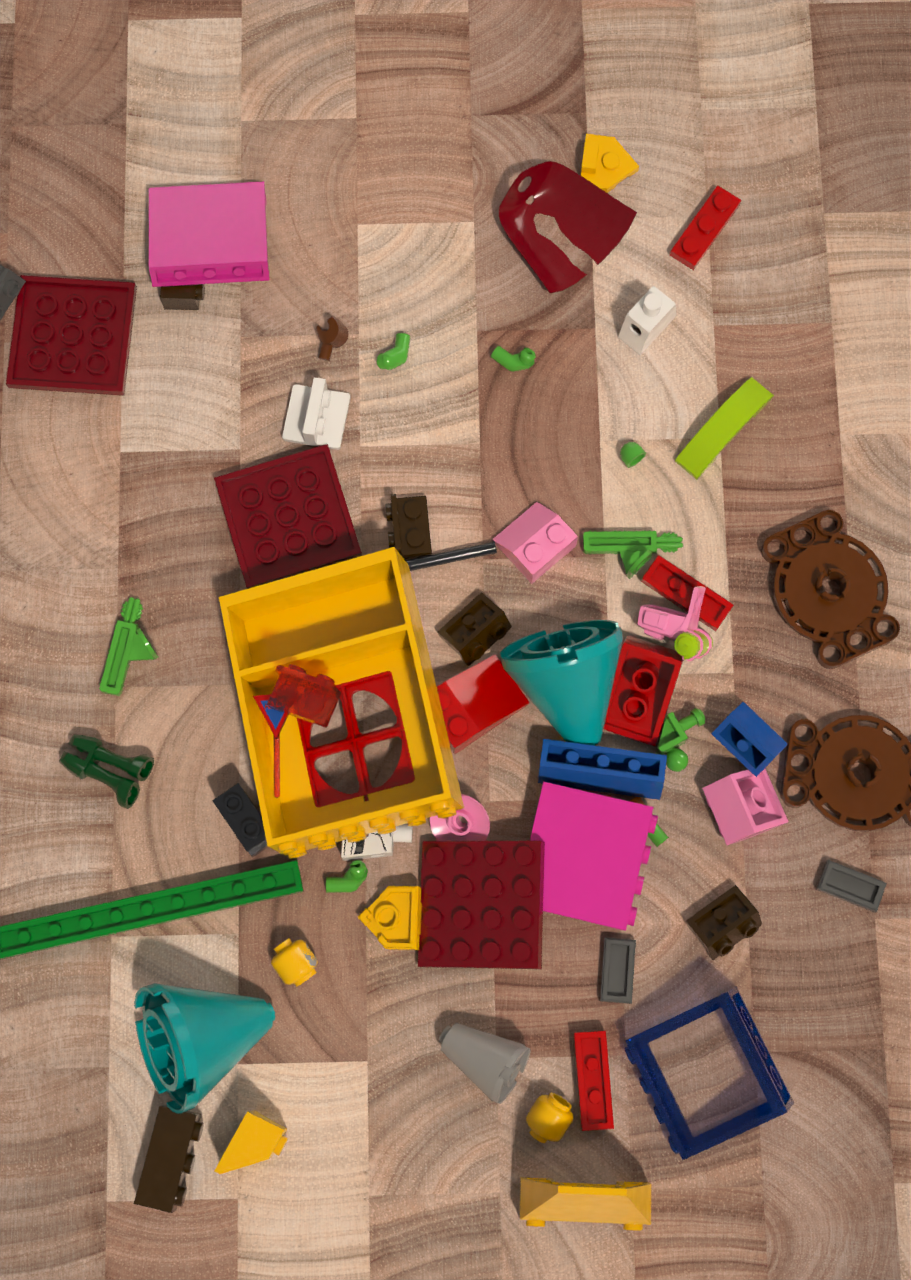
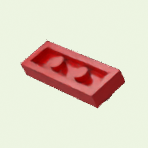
M717 185L674 245L669 256L694 271L736 212L742 200Z
M659 555L641 579L643 584L687 613L694 587H705L699 621L715 632L734 606Z
M606 1031L574 1033L581 1131L614 1129Z

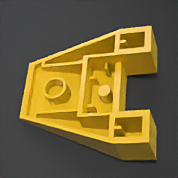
M520 1177L519 1218L520 1220H526V1226L544 1227L545 1221L616 1223L623 1224L624 1230L642 1231L643 1225H651V1184L649 1182L616 1181V1184L555 1182L552 1178Z

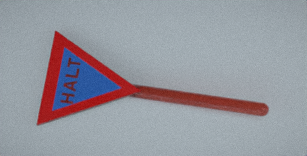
M299 691L253 696L273 733L275 798L280 797V732L297 699Z

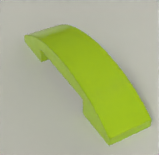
M751 377L704 424L678 455L675 462L697 480L716 460L719 453L753 417L755 418L774 395Z

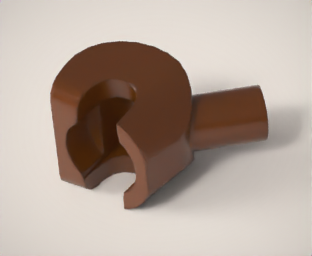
M333 316L327 319L329 324L328 330H322L320 325L316 327L318 338L322 342L318 358L325 361H330L332 349L343 346L349 336L346 326Z

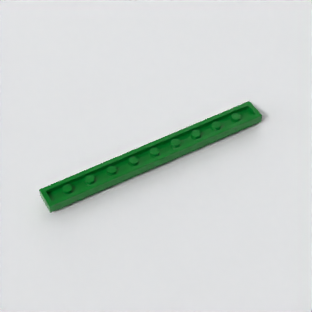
M297 860L0 926V960L302 893L304 888L299 863Z

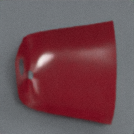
M547 161L532 166L518 175L499 206V219L507 236L531 266L549 293H555L571 287L587 274L573 265L567 255L550 239L537 233L534 222L536 214L554 217L560 231L569 241L587 253L599 265L622 240L637 212L568 167L557 162ZM526 177H531L528 188L519 192L518 187L522 180ZM533 195L534 202L527 204L526 200Z

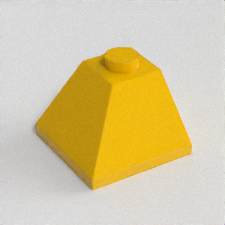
M255 1110L247 1111L214 1171L218 1174H223L268 1160L274 1154L279 1156L288 1141V1138L284 1136L287 1128Z

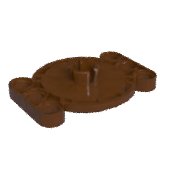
M834 510L822 511L766 538L761 549L762 557L767 562L778 564L774 576L773 591L779 613L785 622L799 635L811 641L822 643L816 657L818 663L826 669L838 668L887 645L900 632V625L896 618L883 614L887 605L889 589L887 575L881 561L863 542L849 535L839 534L843 528V519ZM826 517L832 518L836 522V530L832 532L823 530L821 520ZM797 530L807 531L810 535V542L807 544L798 543L794 538V533ZM835 540H841L842 543H841V544H839V543H834V541H835ZM771 542L780 543L783 546L784 553L778 557L771 555L767 549L768 544ZM850 543L858 547L865 555H861L857 550L849 547L848 544ZM871 559V561L876 566L880 576L875 575L874 570L868 562V560ZM780 576L784 579L782 586L783 593H779ZM827 579L835 581L840 587V596L831 595L826 591L821 593L822 581ZM882 583L883 592L881 601L877 600L878 584ZM782 602H785L786 608H787L788 612L790 613V615L792 616L791 618H790V616L788 615V613L786 612V610L784 609V606H783ZM873 609H879L877 613H872ZM796 622L800 624L803 628L811 631L812 633L803 630L799 625L796 624ZM878 623H889L892 626L893 634L890 637L881 636L877 631ZM859 634L863 636L866 640V647L861 650L853 648L850 643L852 635ZM834 647L837 649L840 655L837 662L827 661L823 655L825 648Z
M852 715L839 718L826 725L820 732L816 725L808 719H800L790 727L781 785V799L785 805L791 808H799L810 799L813 806L824 818L839 827L852 831H873L885 828L901 817L911 827V743L898 728L885 720L868 715ZM858 721L871 722L877 724L876 728L870 726H858ZM850 722L849 727L834 732L832 729L838 724ZM798 726H806L810 729L812 736L809 741L802 742L796 738L795 730ZM883 728L891 731L900 741L897 743L890 735L883 732ZM824 733L827 736V740L825 742L822 738V735ZM905 746L908 752L905 754L901 747ZM796 755L803 756L808 762V767L803 772L794 770L791 765V760ZM854 763H862L869 768L871 772L869 782L860 784L861 781L855 777L853 771H850ZM797 785L802 788L804 792L802 801L794 802L789 799L787 790L790 786ZM815 793H817L820 800H817L814 795ZM824 804L831 812L838 815V819L829 814L822 805ZM896 806L898 807V809H899V811H900L899 813H897V812L894 810V808H895ZM884 815L891 818L884 823L875 825L872 823V820ZM846 819L851 821H861L863 822L864 826L853 825L850 823H846L845 821Z

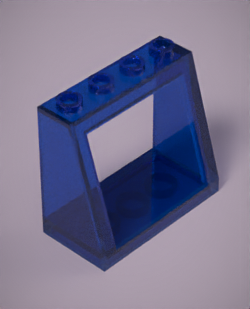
M737 986L625 1040L627 1047H625L626 1055L631 1064L637 1065L642 1075L639 1077L640 1084L647 1095L651 1094L656 1104L653 1106L654 1113L660 1124L665 1123L670 1133V1136H668L670 1147L675 1154H680L682 1160L787 1113L794 1104ZM722 1008L767 1101L694 1137L649 1042Z

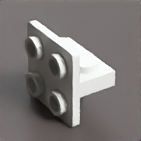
M315 377L312 387L293 385L282 435L283 440L317 447L328 444L329 449L339 450L351 399L350 394L328 390L326 379Z

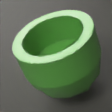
M628 442L621 448L620 455L627 468H631L646 456V452L639 444Z

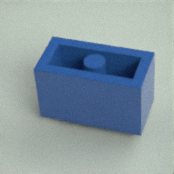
M744 702L733 710L711 733L756 777L788 745Z

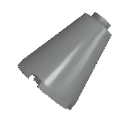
M455 1023L452 1027L448 1025L439 1038V1042L442 1044L441 1051L491 1101L499 1104L509 1096L516 1086L517 1081H515V1078L519 1071L523 1073L531 1052L530 1048L522 1043L459 1023Z

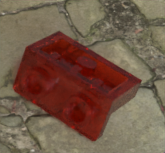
M289 664L288 667L277 665L275 671L278 673L279 678L267 703L269 708L327 728L341 696V692L334 684L335 681L323 674H317L316 677L308 675L306 670L293 664Z

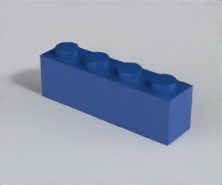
M543 739L538 783L543 784V782L570 788L660 800L665 780L667 755Z

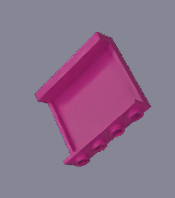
M264 181L149 188V272L152 287L269 281L266 225L267 203Z
M543 782L530 841L545 842L543 911L626 931L627 925L634 926L638 908L632 907L634 894L641 895L644 877L638 875L641 863L648 864L651 846L645 845L648 833L654 834L658 819L657 815L652 814L654 807Z

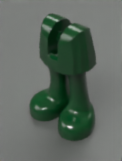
M73 734L68 744L88 755L83 760L79 756L64 751L59 762L79 779L90 777L106 784L116 793L117 802L121 807L131 808L138 798L139 784L102 768L98 763L99 761L123 770L139 781H145L153 769L154 758L147 754L136 757L122 756L104 748L102 740Z

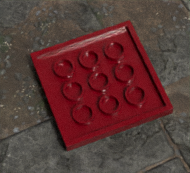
M20 275L26 282L17 296L6 379L7 387L13 389L124 396L137 293L136 283Z
M328 444L214 478L247 589L362 556Z
M423 841L421 935L419 936L418 967L542 970L545 842Z

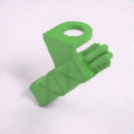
M650 530L589 531L583 534V552L589 555L620 554L626 576L631 579L651 559L652 553L657 552V548H660L665 553L667 551L674 553L678 551L677 548L683 547V543H681L683 538L677 537V534L674 532L671 534L670 532L667 534L664 532L660 537H657V532Z
M130 597L128 602L126 601L123 604L124 608H122L123 612H121V615L124 619L123 621L117 620L99 688L102 693L115 696L122 694L131 661L155 660L159 658L143 631L139 628L138 624H135V621L141 618L140 615L143 610L138 598Z

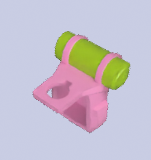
M694 587L688 613L653 604L640 607L637 625L644 629V634L658 640H664L666 637L673 640L674 648L682 656L683 660L693 661L695 658L700 659L708 654L713 647V639L710 634L698 628L705 587Z

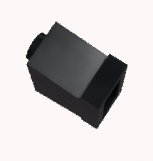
M239 783L212 800L246 852H249L252 858L268 847L262 816Z

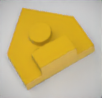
M586 134L581 176L608 193L625 178L631 177L639 171V165L615 137Z
M388 886L358 916V919L368 927L385 949L419 950L422 907L421 887Z

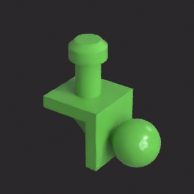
M698 708L692 709L690 715L679 721L673 712L667 714L664 720L656 754H667L666 765L674 772H680L688 765L687 754L681 749H676L685 744L688 739L684 731L695 725L700 727L705 724L706 718Z

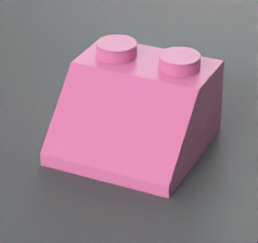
M536 502L494 537L492 541L495 542V545L532 584L576 547L578 536L558 514Z
M766 769L757 777L749 770L730 774L702 788L707 804L717 821L719 832L727 846L788 823V819Z

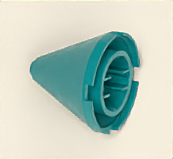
M590 620L563 625L564 630L549 634L542 630L518 639L502 649L500 656L504 670L566 742L594 746L601 742L623 641V634L618 622Z
M158 983L140 988L136 993L134 1001L135 1009L142 1007L143 1019L136 1021L135 1025L146 1068L158 1094L168 1092L173 1101L167 1102V1107L177 1114L195 1108L272 1028L273 1021L275 1020L273 1006L269 1002L266 1003L262 998Z

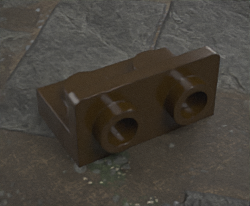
M390 494L391 503L385 504L387 522L393 521L394 532H388L389 548L395 547L403 558L432 555L427 497L397 498L396 494Z
M481 592L437 633L442 640L460 655L463 662L470 666L474 661L480 659L485 651L495 642L502 639L512 626L504 611Z
M735 885L687 919L686 924L706 948L709 957L715 960L717 957L725 956L731 952L734 945L742 939L752 937L759 930L762 921L758 910Z

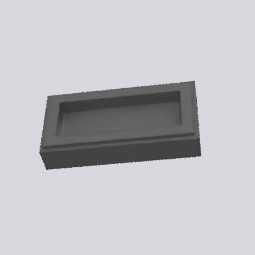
M827 860L816 890L876 913L887 883Z
M604 938L600 1001L632 1004L636 940Z

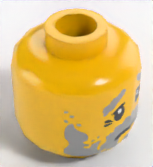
M290 938L274 948L277 954L272 958L271 964L285 984L291 985L294 983L298 987L317 973L314 968L317 966L318 960L304 940L299 939L292 943Z

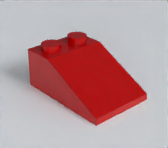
M629 635L626 637L617 664L604 730L656 746L684 661L676 650Z
M496 654L437 686L450 748L454 754H457L530 704L515 681L504 670L502 662Z

